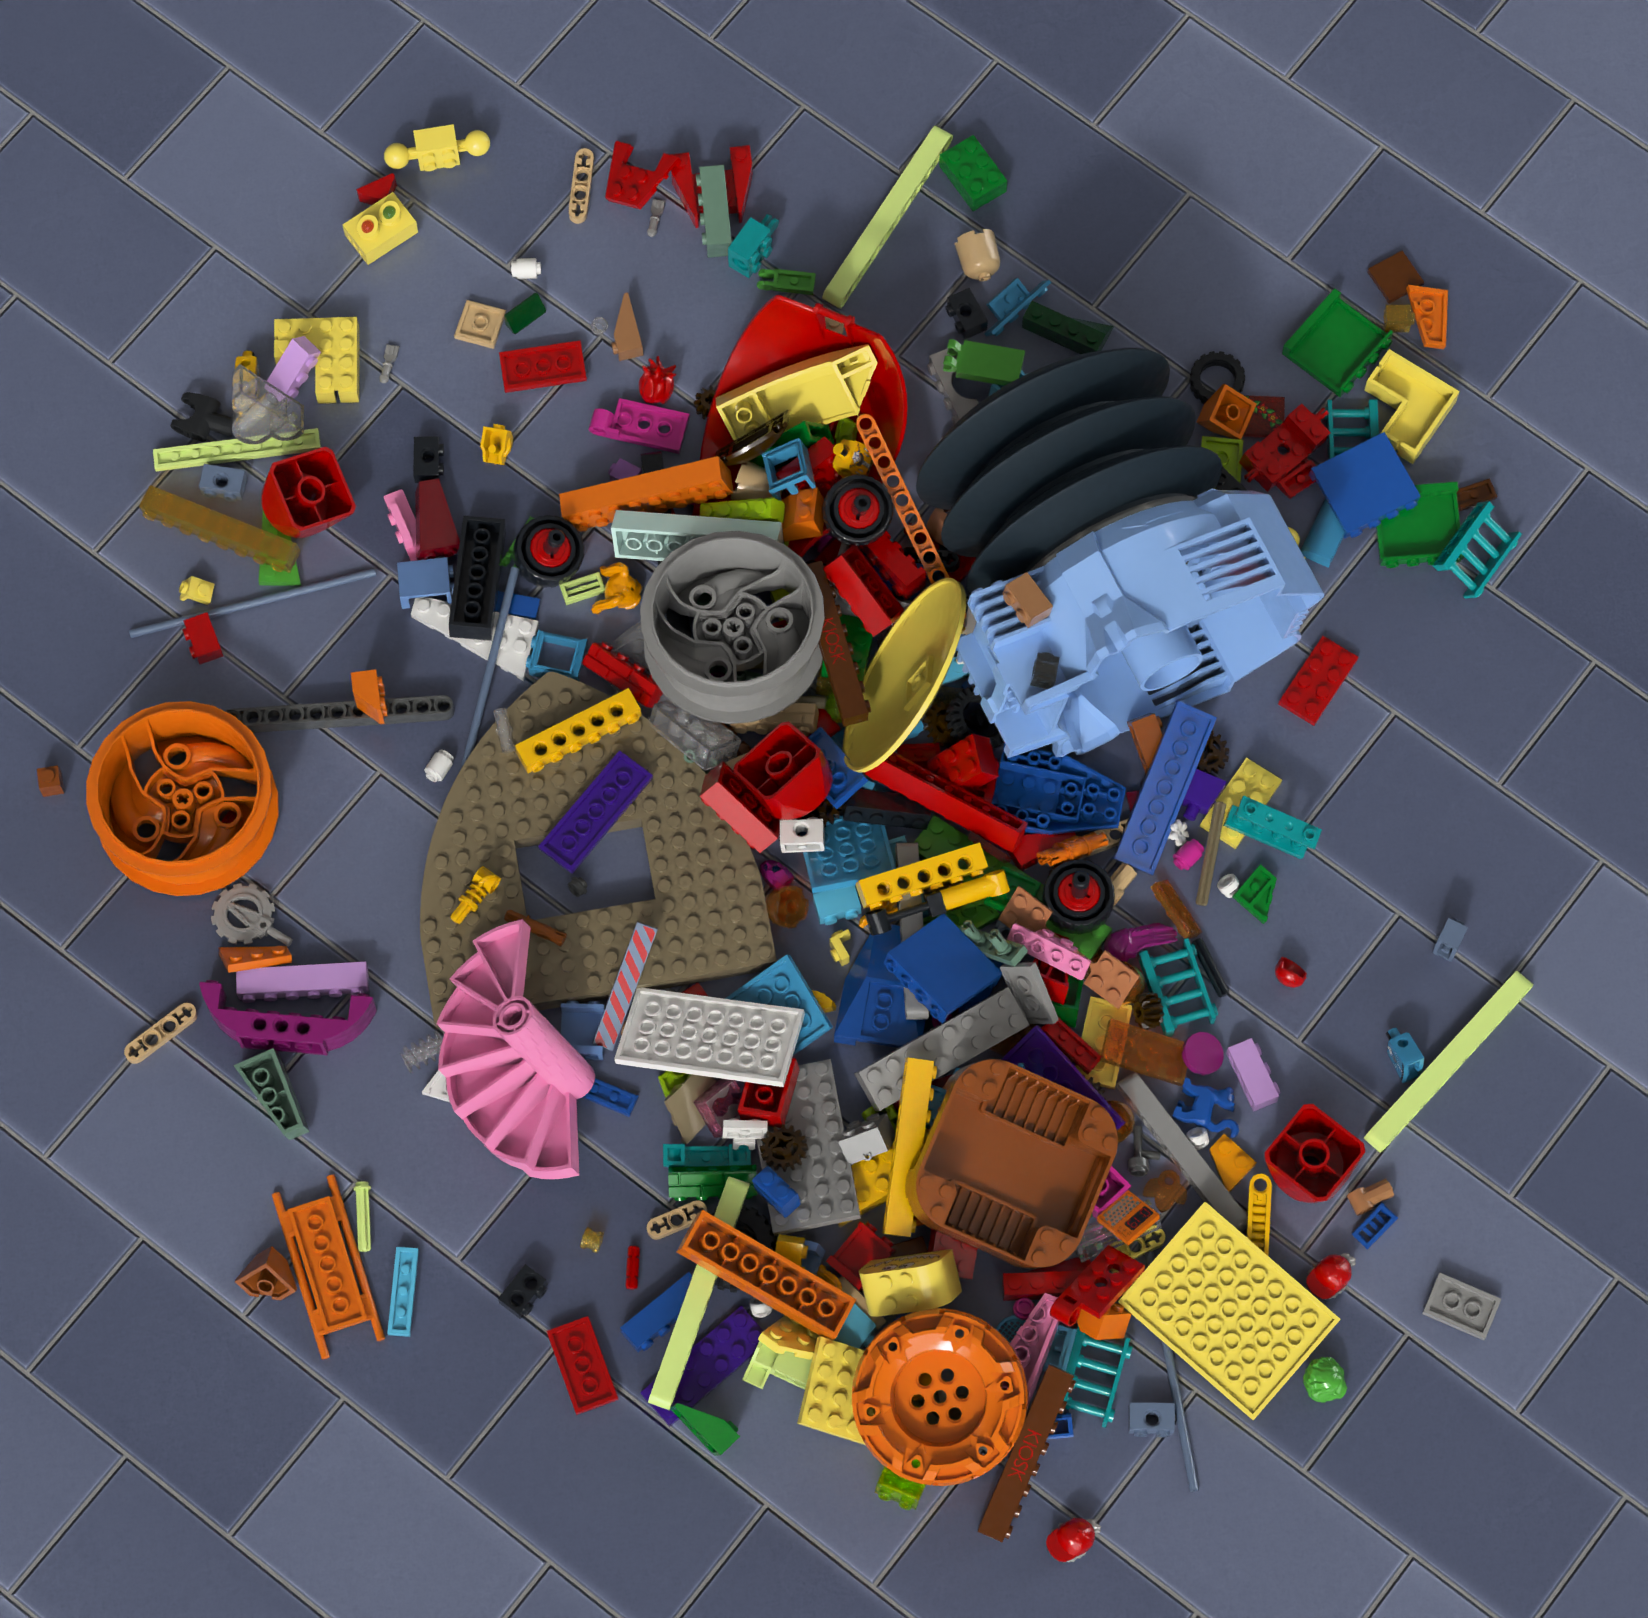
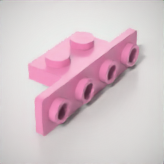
M400 489L384 496L385 503L390 512L387 516L391 526H396V538L399 544L403 543L410 561H417L416 519L404 491Z
M1015 923L1007 937V940L1024 945L1028 950L1027 954L1079 980L1084 979L1091 960L1077 954L1078 948L1073 946L1074 943L1065 938L1059 939L1054 936L1052 931L1047 929L1033 932Z

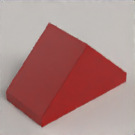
M391 173L356 189L359 201L373 205L394 192L397 186L395 175Z

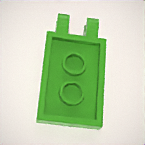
M949 340L947 354L950 356H945L943 371L956 372L957 378L1003 386L1020 378L1025 350L964 340L962 345L956 340Z

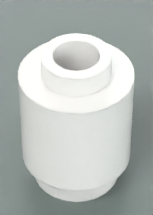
M520 258L512 261V277H517V279H537V274H541V262H537L536 258Z
M445 750L436 752L424 769L426 777L433 782L442 781L453 765V756Z

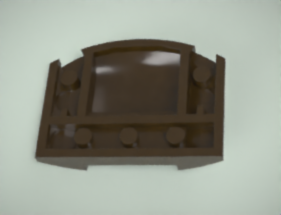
M787 410L720 448L716 451L715 457L719 456L726 466L741 464L758 457L771 448L782 436L788 425L790 412Z

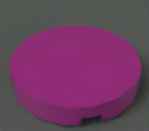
M1198 1032L1192 1034L1184 1041L1182 1058L1191 1072L1206 1076L1216 1072L1221 1067L1224 1053L1220 1042L1215 1036L1207 1032Z

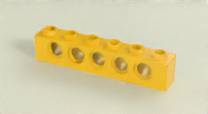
M627 688L516 744V753L527 773L532 771L534 773L544 768V765L550 762L556 763L564 755L570 752L576 753L582 749V746L588 743H596L602 736L617 732L621 726L637 722L639 717H641V709L630 689ZM616 710L623 712L620 716L612 715ZM596 720H602L604 722L600 726H595L593 724ZM579 729L585 731L584 734L580 736L574 734V732ZM558 739L566 741L563 745L555 744ZM539 749L547 750L546 753L543 755H538L536 753V751Z
M979 842L861 879L855 885L863 908L870 907L873 910L882 907V903L889 900L891 903H896L903 900L902 896L910 894L911 897L923 894V890L931 888V891L944 887L943 883L951 881V884L959 883L964 880L963 877L971 875V878L984 874L983 871L988 868V864ZM958 860H964L967 863L968 867L966 870L958 866ZM939 866L947 869V876L939 874ZM918 873H924L927 876V882H921L918 879ZM898 879H903L907 882L906 889L898 886ZM877 886H884L887 889V894H879Z

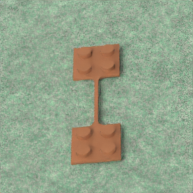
M1018 886L998 920L1010 929L1016 923L1033 932L1040 929L1050 930L1047 928L1046 923L1053 911ZM1077 950V954L1087 958L1085 955H1083L1081 952ZM1105 950L1097 962L1091 961V972L1084 984L1119 1009L1140 975Z

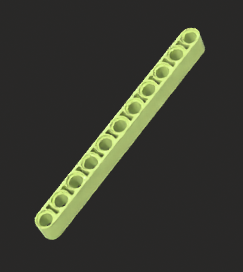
M937 126L931 129L825 289L822 296L823 300L840 309L844 306L938 164L940 154L948 149L953 139L952 134Z
M1516 971L1364 1137V1140L1381 1153L1523 999L1534 984L1520 972Z
M728 1177L714 1216L735 1228L750 1183ZM698 1264L696 1265L648 1401L650 1404L670 1410L718 1277Z

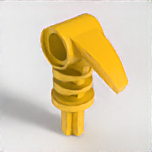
M480 867L472 879L473 883L469 886L471 890L467 889L465 891L466 896L461 895L458 898L461 903L450 918L455 923L461 924L470 911H477L478 905L476 903L481 904L483 901L481 897L485 898L487 896L486 892L491 894L495 891L501 878L486 867Z

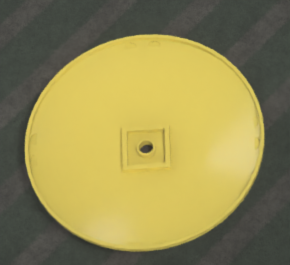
M944 578L938 580L922 591L894 623L871 660L863 682L865 687L863 697L864 700L869 701L871 712L868 713V721L846 726L844 731L843 752L846 755L844 761L851 770L859 773L867 772L884 762L913 731L937 695L955 655L965 619L966 593L963 585L955 579Z

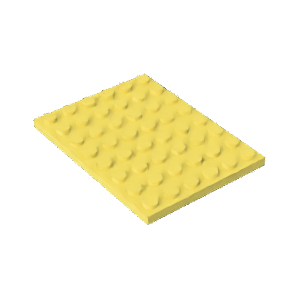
M1206 1202L1200 1206L1118 1301L1119 1304L1124 1306L1138 1321L1251 1420H1254L1340 1321L1338 1316Z

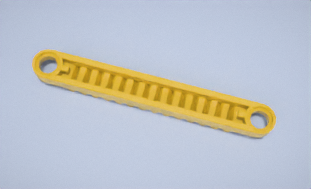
M1256 1174L1249 1182L1246 1237L1268 1256L1272 1183L1267 1175ZM1255 1180H1265L1267 1184L1264 1191L1256 1190L1254 1187Z

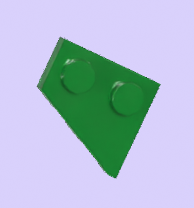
M1260 864L1232 898L1264 924L1268 919V910L1277 878Z

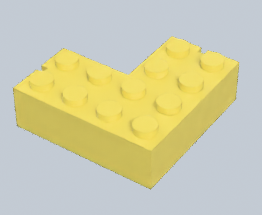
M357 317L274 319V358L276 365L293 338L305 336L321 351L317 358L318 362L315 365V394L318 404L337 403L335 391H338L341 403L359 402V324Z
M1390 349L1368 378L1364 390L1396 409L1381 433L1385 432L1394 450L1398 451V455L1411 464H1414L1450 412L1460 392Z

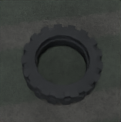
M1212 351L1208 355L1203 354L1199 360L1195 361L1191 369L1189 383L1191 392H1194V397L1197 400L1200 399L1202 404H1205L1214 394V392L1207 390L1200 381L1201 373L1211 366H1221L1228 369L1234 377L1232 388L1239 393L1243 391L1245 371L1240 366L1241 362L1238 359L1235 360L1233 355L1224 354L1225 352L1219 351V353Z

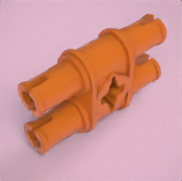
M1091 832L1082 837L1073 836L1062 842L1054 843L1052 848L1036 854L1037 858L1041 857V859H1038L1040 865L1048 863L1049 866H1053L1063 861L1068 862L1088 856L1092 853V850L1108 845V840L1104 841L1107 836L1103 832L1099 835Z

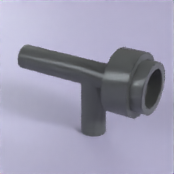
M1134 1126V1157L1127 1161V1169L1131 1176L1143 1177L1149 1171L1148 1159L1159 1160L1160 1151L1143 1150L1142 1126Z

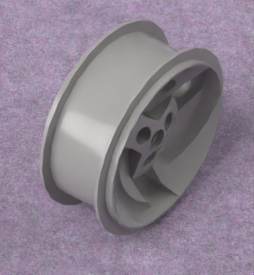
M744 531L714 532L690 540L672 551L656 567L645 587L640 607L645 660L652 679L665 697L685 712L704 720L725 724L755 722L776 715L794 704L812 685L821 668L823 657L818 643L825 620L823 595L817 579L808 565L799 555L781 542L762 534ZM782 588L789 593V595L784 596L768 607L753 595ZM702 593H709L712 597L709 604L700 606L695 603ZM668 608L680 615L694 617V639L674 629L664 617ZM743 613H750V614H751V615L748 616V617H742V616H741V614H743ZM775 618H780L788 624L784 628H776L771 624V621ZM710 628L717 629V631L715 632H709L707 630ZM740 648H748L744 651L739 650ZM764 660L763 676L748 681H737L738 671L751 669ZM721 665L727 669V673L723 677L716 678L709 673L710 668Z

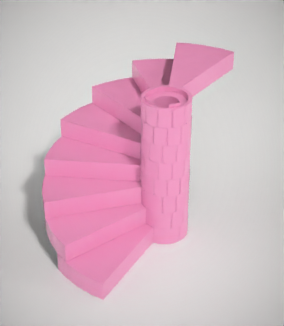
M521 919L498 926L474 939L473 943L478 952L459 967L449 979L457 988L448 999L436 1023L445 1032L440 1048L438 1070L446 1077L447 1092L454 1112L463 1119L468 1129L492 1154L501 1161L522 1169L529 1177L539 1179L570 1178L579 1176L577 1099L582 1098L591 1090L595 1081V1071L528 999L523 997L531 928Z

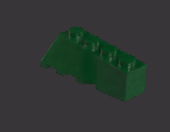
M1031 301L1022 320V328L1079 354L1102 351L1114 328L1111 325L1067 317L1034 301Z

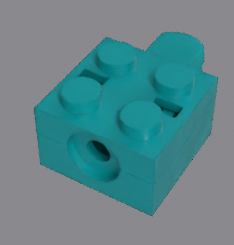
M766 214L761 223L750 217L728 247L729 267L747 278H750L753 273L756 274L761 267V261L764 257L768 258L772 252L771 235L778 227L779 220L776 218L772 219L770 214Z

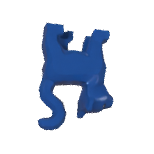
M1185 1078L1182 1092L1195 1100L1192 1106H1186L1184 1101L1178 1100L1172 1118L1184 1123H1194L1211 1132H1220L1229 1127L1231 1129L1230 1137L1235 1138L1239 1133V1126L1236 1121L1223 1119L1217 1124L1211 1121L1215 1104L1223 1109L1234 1112V1089L1226 1087L1225 1089L1216 1090L1210 1086L1194 1085L1191 1083L1190 1078Z

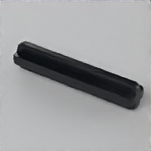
M1202 938L1194 940L1192 944L1195 945L1197 956L1218 997L1226 996L1229 994V989Z

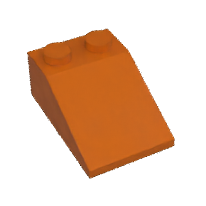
M818 487L798 490L797 494H791L782 500L785 504L784 521L782 523L784 542L822 536L824 525L822 507L824 498Z

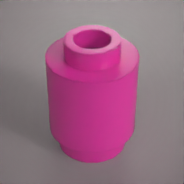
M1195 839L1186 841L1173 855V863L1180 870H1189L1202 857L1204 847Z

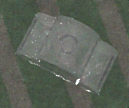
M241 364L233 371L232 433L239 441L246 444H260L271 437L277 440L289 441L300 437L304 433L303 404Z

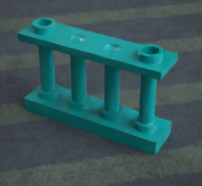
M1332 400L1327 401L1324 408L1329 414L1323 420H1326V428L1331 432L1327 438L1328 460L1353 448L1334 447L1333 437L1365 436V439L1369 440L1379 435L1378 400H1369L1368 406L1364 407V409H1332ZM1364 417V420H1367L1368 426H1365V428H1333V418Z
M1490 501L1478 502L1432 565L1437 571L1451 570L1468 587L1463 595L1465 599L1477 598L1484 592L1485 585L1508 553L1517 546L1518 539L1522 535L1520 532L1507 533L1491 517L1490 512L1495 506ZM1483 522L1502 539L1497 549L1479 533V528ZM1472 538L1491 556L1485 565L1468 549L1467 544ZM1460 554L1479 571L1474 581L1456 564Z
M1242 796L1239 807L1234 805L1230 807L1223 825L1299 859L1304 857L1307 847L1315 849L1322 831L1318 827L1246 796Z
M1189 938L1184 939V949L1157 957L1149 956L1147 950L1139 952L1138 961L1149 992L1157 993L1158 998H1161L1162 1006H1164L1163 1023H1160L1165 1038L1174 1035V1028H1177V1025L1206 1016L1211 1025L1215 1023L1216 1016L1218 1015L1215 1003L1211 1004L1195 958L1197 956L1195 945L1190 944ZM1187 957L1190 969L1163 977L1156 976L1154 969L1157 965ZM1194 977L1197 985L1196 989L1169 997L1163 996L1161 991L1163 985ZM1201 997L1204 1005L1203 1009L1176 1017L1170 1016L1168 1011L1170 1005Z
M1078 1326L1066 1371L1074 1374L1076 1367L1081 1368L1083 1366L1115 1375L1113 1387L1110 1388L1078 1379V1376L1074 1375L1073 1380L1076 1383L1073 1389L1077 1387L1110 1398L1107 1409L1072 1400V1397L1068 1396L1069 1392H1067L1064 1401H1067L1066 1410L1070 1408L1104 1418L1102 1427L1105 1428L1107 1422L1112 1423L1115 1409L1111 1408L1125 1358L1130 1359L1133 1346L1129 1345L1130 1338H1126L1124 1346L1104 1340H1096L1081 1332ZM1089 1345L1121 1354L1118 1367L1084 1358V1355L1080 1354L1082 1346L1086 1347Z

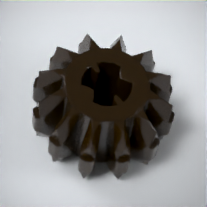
M711 385L709 390L702 387L701 393L695 395L697 399L694 401V407L697 408L696 413L698 415L702 414L704 420L708 417L711 407L710 402H712L716 389L713 390Z
M1152 992L1136 995V998L1133 999L1134 1005L1132 1009L1138 1026L1144 1029H1153L1160 1026V1023H1163L1164 1006L1161 1004V998H1158L1157 993Z

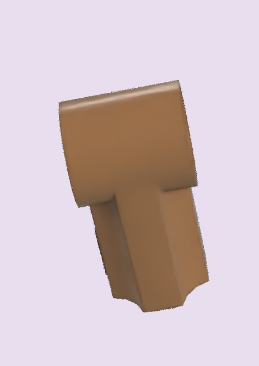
M1386 1179L1366 1188H1358L1347 1195L1357 1216L1370 1211L1375 1205L1394 1197L1393 1188Z

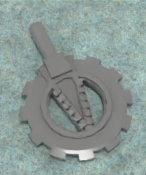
M242 883L233 885L234 888L229 891L225 889L219 894L221 897L218 902L214 901L212 905L214 916H211L212 925L217 926L216 933L221 938L223 936L228 938L229 943L237 945V942H244V945L253 943L252 940L258 937L261 939L264 936L270 935L288 947L291 945L293 939L274 928L275 918H272V912H275L274 903L269 902L268 898H270V895L265 890L263 892L258 890L257 885L249 884V886H243ZM239 900L252 901L257 905L258 911L241 906L235 902ZM228 911L236 916L247 928L233 926L228 920Z

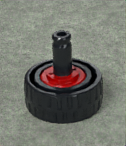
M854 474L838 480L828 490L823 502L822 514L826 529L829 530L830 534L837 541L843 542L845 545L865 546L875 542L884 535L892 521L893 503L891 495L880 481L875 480L871 476Z
M551 515L539 516L525 524L518 533L513 547V560L516 568L519 569L520 575L528 582L544 588H553L568 582L579 570L584 558L583 539L578 529L566 519Z
M1082 859L1063 862L1055 867L1048 875L1042 893V903L1053 911L1049 921L1055 927L1070 934L1090 933L1100 928L1109 918L1115 899L1114 885L1107 872L1099 865Z

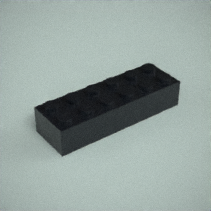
M463 516L448 624L449 637L492 641L506 536L505 519Z

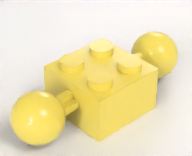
M454 124L414 130L416 147L407 148L401 143L390 144L385 149L384 160L393 169H401L408 164L409 160L418 159L420 171H433L443 167L453 168L456 165H460L458 152L467 151L473 156H482L490 148V139L485 132L474 130L468 133L465 139L456 140Z

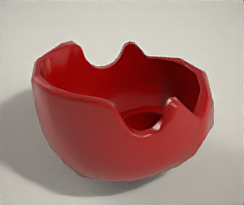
M1281 957L1275 966L1276 978L1284 986L1291 988L1300 987L1307 978V972L1286 957Z

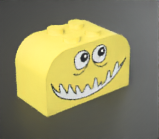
M952 1249L871 1260L859 1270L868 1313L874 1317L938 1308L949 1304L962 1292Z

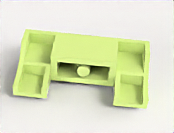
M759 1341L742 1380L763 1389L769 1374H772L805 1390L812 1359L795 1357L794 1352L785 1351L784 1354L776 1353Z

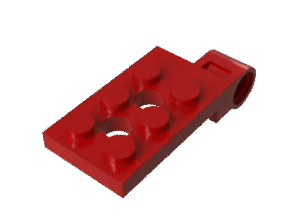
M1107 1245L1055 1300L1050 1309V1316L1069 1327L1076 1323L1081 1309L1100 1319L1144 1272L1145 1265ZM1116 1269L1119 1272L1110 1273L1109 1270ZM1104 1283L1106 1286L1097 1287L1095 1284Z

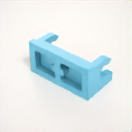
M1058 1325L1043 1367L1044 1371H1046L1048 1364L1066 1371L1077 1329Z

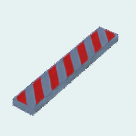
M638 921L636 922L592 1044L603 1046V1048L613 1051L657 933V928Z

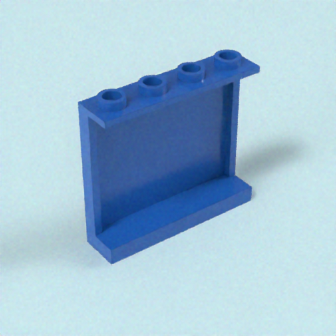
M1385 432L1311 468L1309 472L1311 480H1316L1345 532L1344 538L1349 536L1355 538L1363 533V529L1367 527L1370 529L1375 528L1381 524V520L1388 518V520L1393 519L1399 515V511L1405 508L1408 511L1416 507L1421 497Z
M941 914L890 950L884 961L887 970L893 973L900 980L901 984L915 995L917 1001L923 1004L930 1011L931 1015L942 1024L945 1023L949 1014L988 986L991 989L995 987L1002 976V972L945 914Z

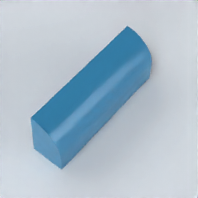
M1326 498L1300 550L1307 559L1329 568L1345 532Z

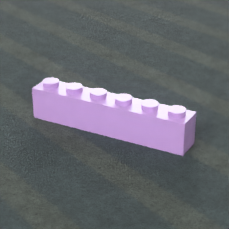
M365 961L264 967L237 971L236 993L239 1000L247 1003L254 1002L255 999L275 1001L277 998L296 1000L303 996H307L310 999L320 998V995L341 997L342 994H351L357 996L358 993H369L368 966Z

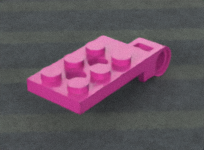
M619 398L615 415L605 409H594L589 431L597 436L679 454L690 415L684 412ZM642 421L650 423V426L646 429H642L638 425ZM666 425L670 428V431L661 433L658 429Z

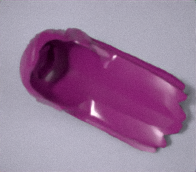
M1152 923L1129 929L1123 928L1113 933L1111 932L1104 942L1103 950H1106L1124 964L1128 959L1135 958L1137 953L1146 947L1178 941L1175 938L1177 932L1173 927H1168L1161 923Z

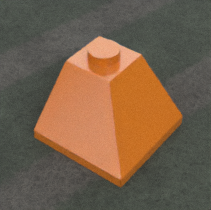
M1222 384L1204 404L1197 423L1213 433L1241 440L1257 404L1228 385Z

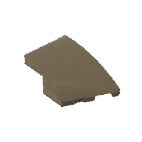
M689 1074L683 1083L673 1087L664 1100L667 1110L671 1113L674 1126H678L681 1133L682 1144H688L709 1121L703 1110L699 1108L698 1102L700 1099L706 1098V1095L711 1094L716 1086H720L712 1077ZM727 1096L717 1098L712 1106L713 1113H716Z

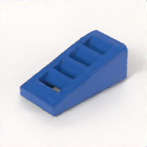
M1381 1203L1352 1235L1368 1250L1398 1217ZM1380 1211L1390 1219L1388 1222L1378 1215ZM1374 1217L1383 1225L1382 1229L1372 1221ZM1368 1223L1378 1232L1376 1235L1366 1227ZM1361 1230L1372 1238L1369 1242L1359 1233Z

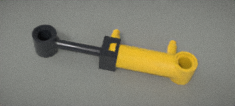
M1001 869L940 891L934 890L924 893L925 902L889 914L886 908H879L867 912L865 916L871 935H879L892 929L891 922L926 910L930 916L935 917L947 913V910L987 897L1008 893L1010 888L1005 871Z

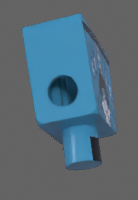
M1397 1028L1390 1029L1386 1032V1036L1389 1039L1387 1053L1402 1083L1419 1077L1423 1073L1424 1056L1408 1032L1400 1034Z

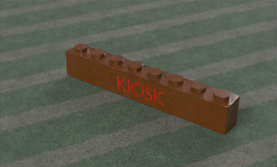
M822 561L807 564L814 573L823 595L825 620L818 644L843 727L868 721V713L871 712L870 703L868 700H864L863 697L865 687L863 681H859L857 674H860L856 661H852L851 655H854L851 642L847 643L845 636H848L845 623L841 624L839 618L842 617L840 605H835L834 598H836L834 586L829 585L823 570L824 565Z
M1048 1364L1026 1415L1021 1433L1011 1450L977 1532L1000 1542H1003L1004 1538L1009 1539L1013 1530V1526L1010 1525L1013 1517L1018 1518L1022 1509V1505L1019 1504L1022 1496L1027 1497L1031 1485L1028 1484L1031 1475L1036 1476L1040 1464L1037 1463L1040 1454L1044 1456L1048 1449L1049 1443L1046 1442L1048 1435H1053L1057 1428L1058 1422L1055 1421L1057 1414H1062L1066 1407L1067 1401H1064L1066 1393H1071L1075 1386L1074 1374Z

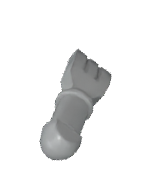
M653 199L651 206L652 216L650 217V224L647 229V234L650 237H654L657 233L659 217L664 211V200Z
M386 345L385 362L379 377L381 383L389 381V374L393 367L392 363L396 361L399 346Z

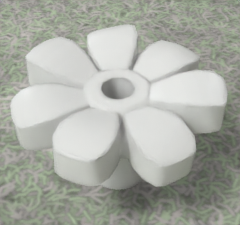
M1176 819L1171 825L1168 839L1175 840L1176 846H1182L1187 841L1186 838H1189V833L1186 831L1187 824L1181 822L1180 819Z

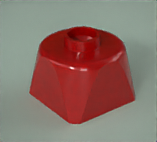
M321 447L272 463L261 492V504L268 521L279 532L294 538H305L317 534L349 517L356 508L333 450L327 447Z
M789 721L780 723L735 764L733 770L759 803L773 817L780 820L797 819L815 810L827 797L833 782L831 767L821 749Z
M1304 1104L1264 1153L1268 1169L1275 1183L1284 1193L1300 1202L1318 1203L1330 1200L1337 1194L1365 1154V1146L1362 1141L1314 1104ZM1312 1156L1318 1160L1319 1165H1310L1303 1158Z

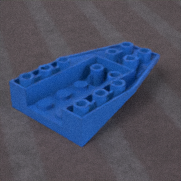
M1004 743L998 772L999 777H997L992 804L1027 822L1028 825L1025 833L1052 835L1118 828L1126 787L1067 755L1056 757L1052 752L1034 749L1007 758L1004 752L1006 745Z
M891 924L892 929L879 935H871L870 933L846 976L834 1033L835 1043L856 1046V1041L899 1048L924 1034L926 1019L906 1020L904 986L893 973L887 970L884 964L887 953L901 943L899 925Z

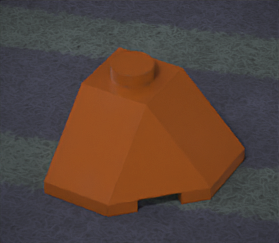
M273 1246L257 1254L235 1279L237 1285L249 1296L259 1297L261 1294L272 1296L273 1300L281 1301L297 1290L287 1259Z

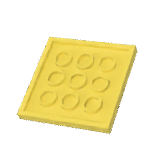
M822 1336L817 1337L797 1424L865 1445L857 1429L852 1407L853 1379L860 1358L865 1350ZM869 1407L867 1410L868 1414L871 1416L875 1415V1409Z

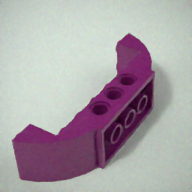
M206 980V982L199 983L203 999L213 1020L224 1033L239 1042L241 1048L270 1050L274 1048L276 1051L327 1056L328 1051L341 1048L357 1038L371 1023L377 1012L373 997L364 993H358L357 996L351 995L348 1020L339 1016L327 1019L316 1014L305 1017L293 1012L289 1013V1015H282L277 1011L259 1013L255 1009L237 1011L234 1007H225L227 996L222 984H219L218 981Z

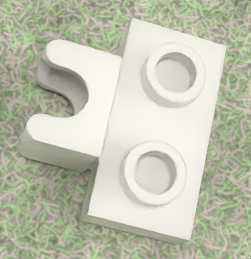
M736 1118L723 1120L722 1138H733L734 1150H737L741 1145H747L749 1150H754L755 1139L767 1138L768 1121L760 1119L739 1120Z

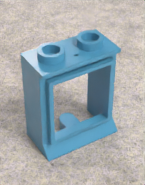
M800 438L791 440L761 454L770 488L768 491L775 499L782 501L780 490L785 488L792 495L797 494L799 491L796 484L804 480L807 481L812 489L816 487L808 449ZM798 456L801 471L777 481L774 466Z
M538 629L537 636H533L531 641L532 655H528L526 661L529 675L541 678L548 672H556L580 682L579 673L580 669L584 666L582 661L585 651H588L589 648L588 639H577ZM543 642L576 648L570 671L538 665Z

